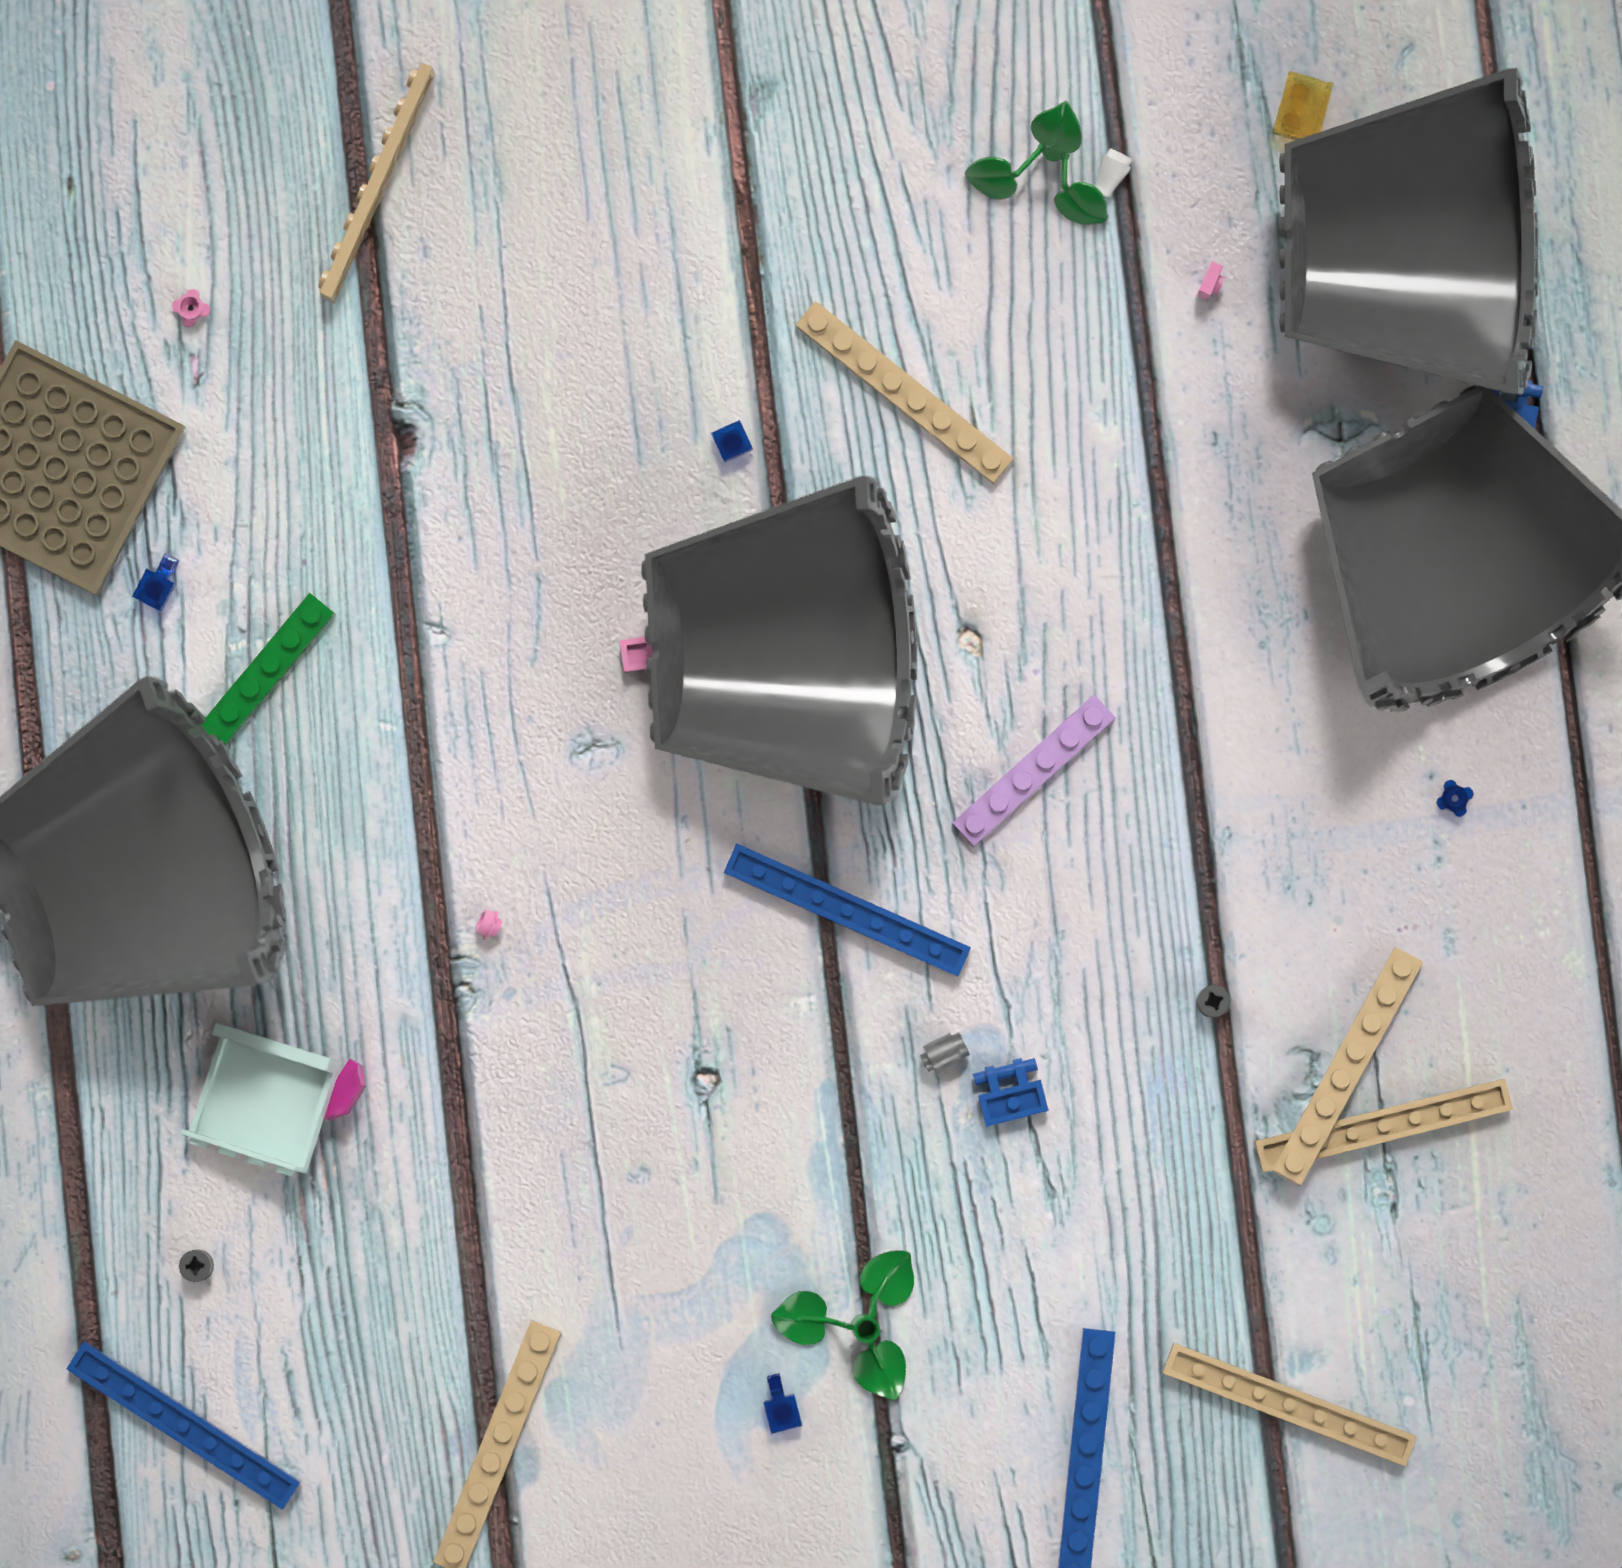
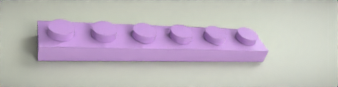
M1094 694L952 824L974 847L1116 717Z

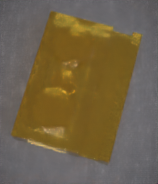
M1289 71L1272 134L1298 140L1320 132L1333 83Z

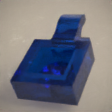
M165 553L156 572L146 568L132 597L162 612L177 585L168 579L177 568L180 560Z
M780 1373L767 1376L772 1399L763 1401L771 1434L803 1426L795 1393L785 1395Z

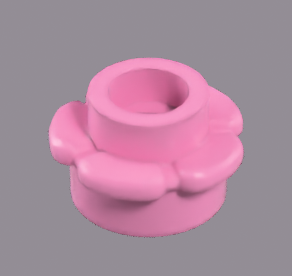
M485 909L480 916L475 933L482 935L483 940H487L489 935L495 937L499 932L502 920L498 918L499 912H491Z

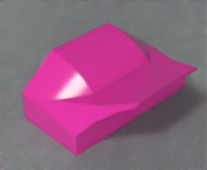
M349 1058L336 1079L324 1117L325 1120L331 1121L349 1114L365 1089L364 1067L355 1060Z

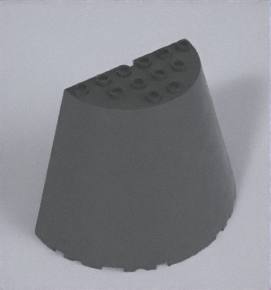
M1508 68L1284 144V153H1280L1279 166L1280 172L1284 173L1285 185H1280L1279 198L1281 205L1285 204V217H1280L1279 229L1281 237H1286V249H1280L1279 261L1281 269L1285 268V281H1280L1279 292L1281 301L1285 300V313L1280 314L1279 323L1281 333L1285 332V337L1512 395L1524 393L1532 369V361H1527V350H1533L1536 336L1537 310H1534L1535 296H1538V212H1534V196H1537L1533 148L1529 146V141L1524 140V133L1531 132L1529 109L1527 108L1525 90H1521L1523 81L1517 68Z
M1470 386L1463 390L1459 397L1449 402L1442 401L1431 408L1430 412L1420 417H1410L1403 422V429L1394 434H1391L1390 431H1384L1378 434L1369 444L1349 449L1344 457L1334 462L1331 460L1319 465L1316 471L1312 473L1359 691L1364 701L1370 707L1375 705L1377 710L1384 711L1389 709L1390 712L1407 711L1410 708L1409 703L1419 701L1423 706L1427 705V707L1449 699L1453 700L1462 697L1464 694L1461 689L1471 685L1480 690L1496 683L1553 652L1550 644L1554 645L1557 643L1556 641L1563 637L1568 642L1577 636L1581 630L1592 625L1601 618L1600 615L1605 612L1603 605L1613 596L1616 600L1622 599V509L1492 389Z
M858 476L645 554V561L641 565V573L643 579L646 580L647 591L643 596L644 611L648 613L645 641L647 645H652L653 650L652 658L647 659L646 670L648 676L651 677L652 690L648 694V704L650 709L653 710L650 738L655 743V749L873 805H885L895 797L894 792L891 791L899 790L902 776L905 775L909 761L908 754H902L904 742L910 741L911 735L914 733V712L917 695H911V685H913V680L917 679V635L913 595H908V590L906 589L905 580H910L911 576L906 560L904 540L901 541L900 535H894L891 523H896L897 516L891 501L887 499V493L884 488H876L879 486V482L870 476Z
M145 676L139 679L0 796V910H2L5 917L1 930L4 937L10 943L13 952L12 961L15 968L21 974L24 983L23 993L31 1003V1006L248 987L266 982L273 977L272 973L277 972L280 967L279 960L283 958L286 946L284 939H280V927L286 921V909L282 900L284 894L281 884L274 886L272 873L279 869L258 807L250 791L243 794V790L236 780L242 777L238 766L232 761L223 741H218L214 734L209 736L201 725L205 722V717L191 702L188 703L183 694L177 689L167 691L165 688H168V683L156 677Z

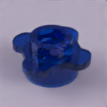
M1448 780L1443 785L1444 791L1441 797L1436 801L1437 807L1441 810L1446 809L1453 812L1457 817L1464 816L1467 812L1466 805L1468 800L1474 796L1473 790L1470 787L1463 788L1458 786L1454 780ZM1456 795L1458 800L1453 801L1452 796Z

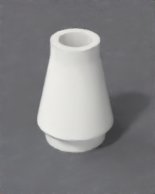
M1111 148L1107 155L1103 154L1094 185L1103 196L1110 198L1112 192L1130 171L1131 167L1129 165L1132 161L1128 156Z

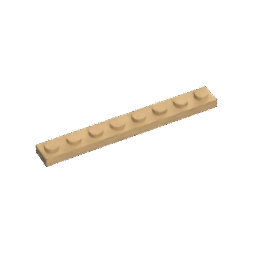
M421 62L418 70L413 69L409 75L406 85L409 87V91L405 99L400 98L396 105L394 115L397 118L393 127L388 126L384 132L381 141L384 147L380 156L375 155L370 164L369 173L372 175L367 185H361L356 197V201L359 202L354 214L349 213L343 230L346 231L342 243L337 241L332 250L331 259L334 260L329 271L325 270L319 280L318 288L321 289L320 295L323 299L334 304L434 79L435 72L433 67Z
M816 300L796 323L795 327L992 484L997 481L1013 461V457Z
M1397 947L1393 949L1272 1172L1298 1186L1302 1185L1421 968L1423 961Z
M1500 1079L1337 1120L1316 1159L1511 1111L1513 1107L1506 1080ZM1293 1132L1254 1141L1262 1173L1273 1170Z
M534 1320L530 1321L433 1563L445 1568L467 1567L561 1331Z
M1174 1342L1162 1371L1163 1374L1405 1467L1417 1436Z

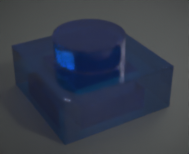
M740 420L711 432V436L724 463L753 451V447Z

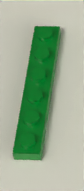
M309 592L205 717V722L201 725L209 736L214 734L218 741L222 740L226 746L335 613Z

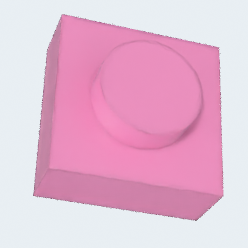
M1213 261L1211 262L1197 293L1198 297L1208 301L1211 293L1218 295L1225 280V277L1220 275L1224 266Z
M645 637L620 640L624 673L646 670L647 659L653 656L652 645L646 644Z

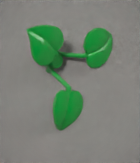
M1067 100L1034 117L1031 123V132L1039 142V145L1016 171H1012L1011 165L1007 160L999 157L979 159L970 164L965 171L966 179L982 194L993 199H1006L1011 197L1017 190L1018 185L1014 178L1019 177L1043 153L1044 157L1049 161H1062L1061 187L1064 191L1058 192L1055 195L1054 203L1058 211L1065 218L1085 225L1103 223L1109 218L1106 200L1099 189L1086 182H1075L1070 187L1067 183L1068 159L1070 157L1068 153L1077 151L1081 146L1083 138L1079 121Z
M887 1251L867 1262L860 1275V1286L865 1292L873 1294L870 1300L869 1313L855 1316L851 1323L825 1317L827 1312L825 1301L817 1293L806 1290L793 1293L771 1313V1320L777 1330L789 1340L802 1345H811L821 1341L825 1335L824 1323L851 1330L852 1334L859 1341L868 1343L870 1349L860 1352L855 1358L853 1374L858 1384L871 1393L891 1400H896L899 1397L906 1376L905 1357L900 1347L890 1340L881 1341L874 1346V1340L877 1339L880 1333L879 1324L874 1317L876 1316L875 1310L878 1298L885 1305L895 1306L906 1301L911 1295L914 1287V1273L911 1254L908 1251Z

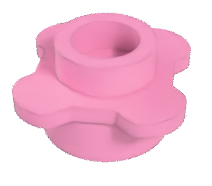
M195 289L188 290L187 294L172 303L173 311L180 314L183 318L182 323L186 327H193L196 320L202 316L206 317L210 313L209 305L201 301L199 298L200 294ZM190 305L194 306L192 311L188 310Z

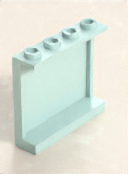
M215 1023L212 1035L219 1037L190 1130L181 1129L180 1134L191 1137L189 1143L207 1149L209 1143L219 1146L218 1153L236 1158L238 1153L247 1155L246 1162L265 1167L266 1162L276 1165V1172L293 1177L295 1171L307 1173L342 1062L227 1025Z

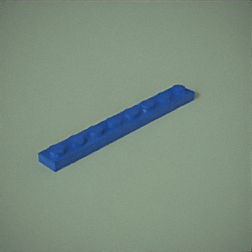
M737 843L723 872L726 875L956 977L959 976L971 949L970 946Z
M1083 1328L1058 1568H1091L1115 1331Z
M86 1341L82 1343L66 1370L282 1510L286 1507L302 1482Z

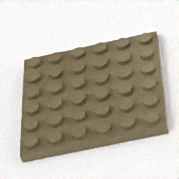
M15 340L0 368V547L98 596L186 427Z

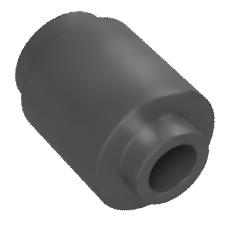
M957 1032L953 1035L948 1033L924 1045L925 1053L921 1054L920 1057L927 1071L934 1070L938 1075L964 1062L963 1058L969 1056L970 1053L960 1033Z

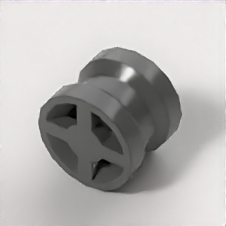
M1212 985L1205 987L1197 995V1009L1205 1017H1219L1228 1010L1230 997L1221 986Z
M204 1250L188 1251L180 1259V1274L189 1282L204 1281L214 1271L213 1258Z

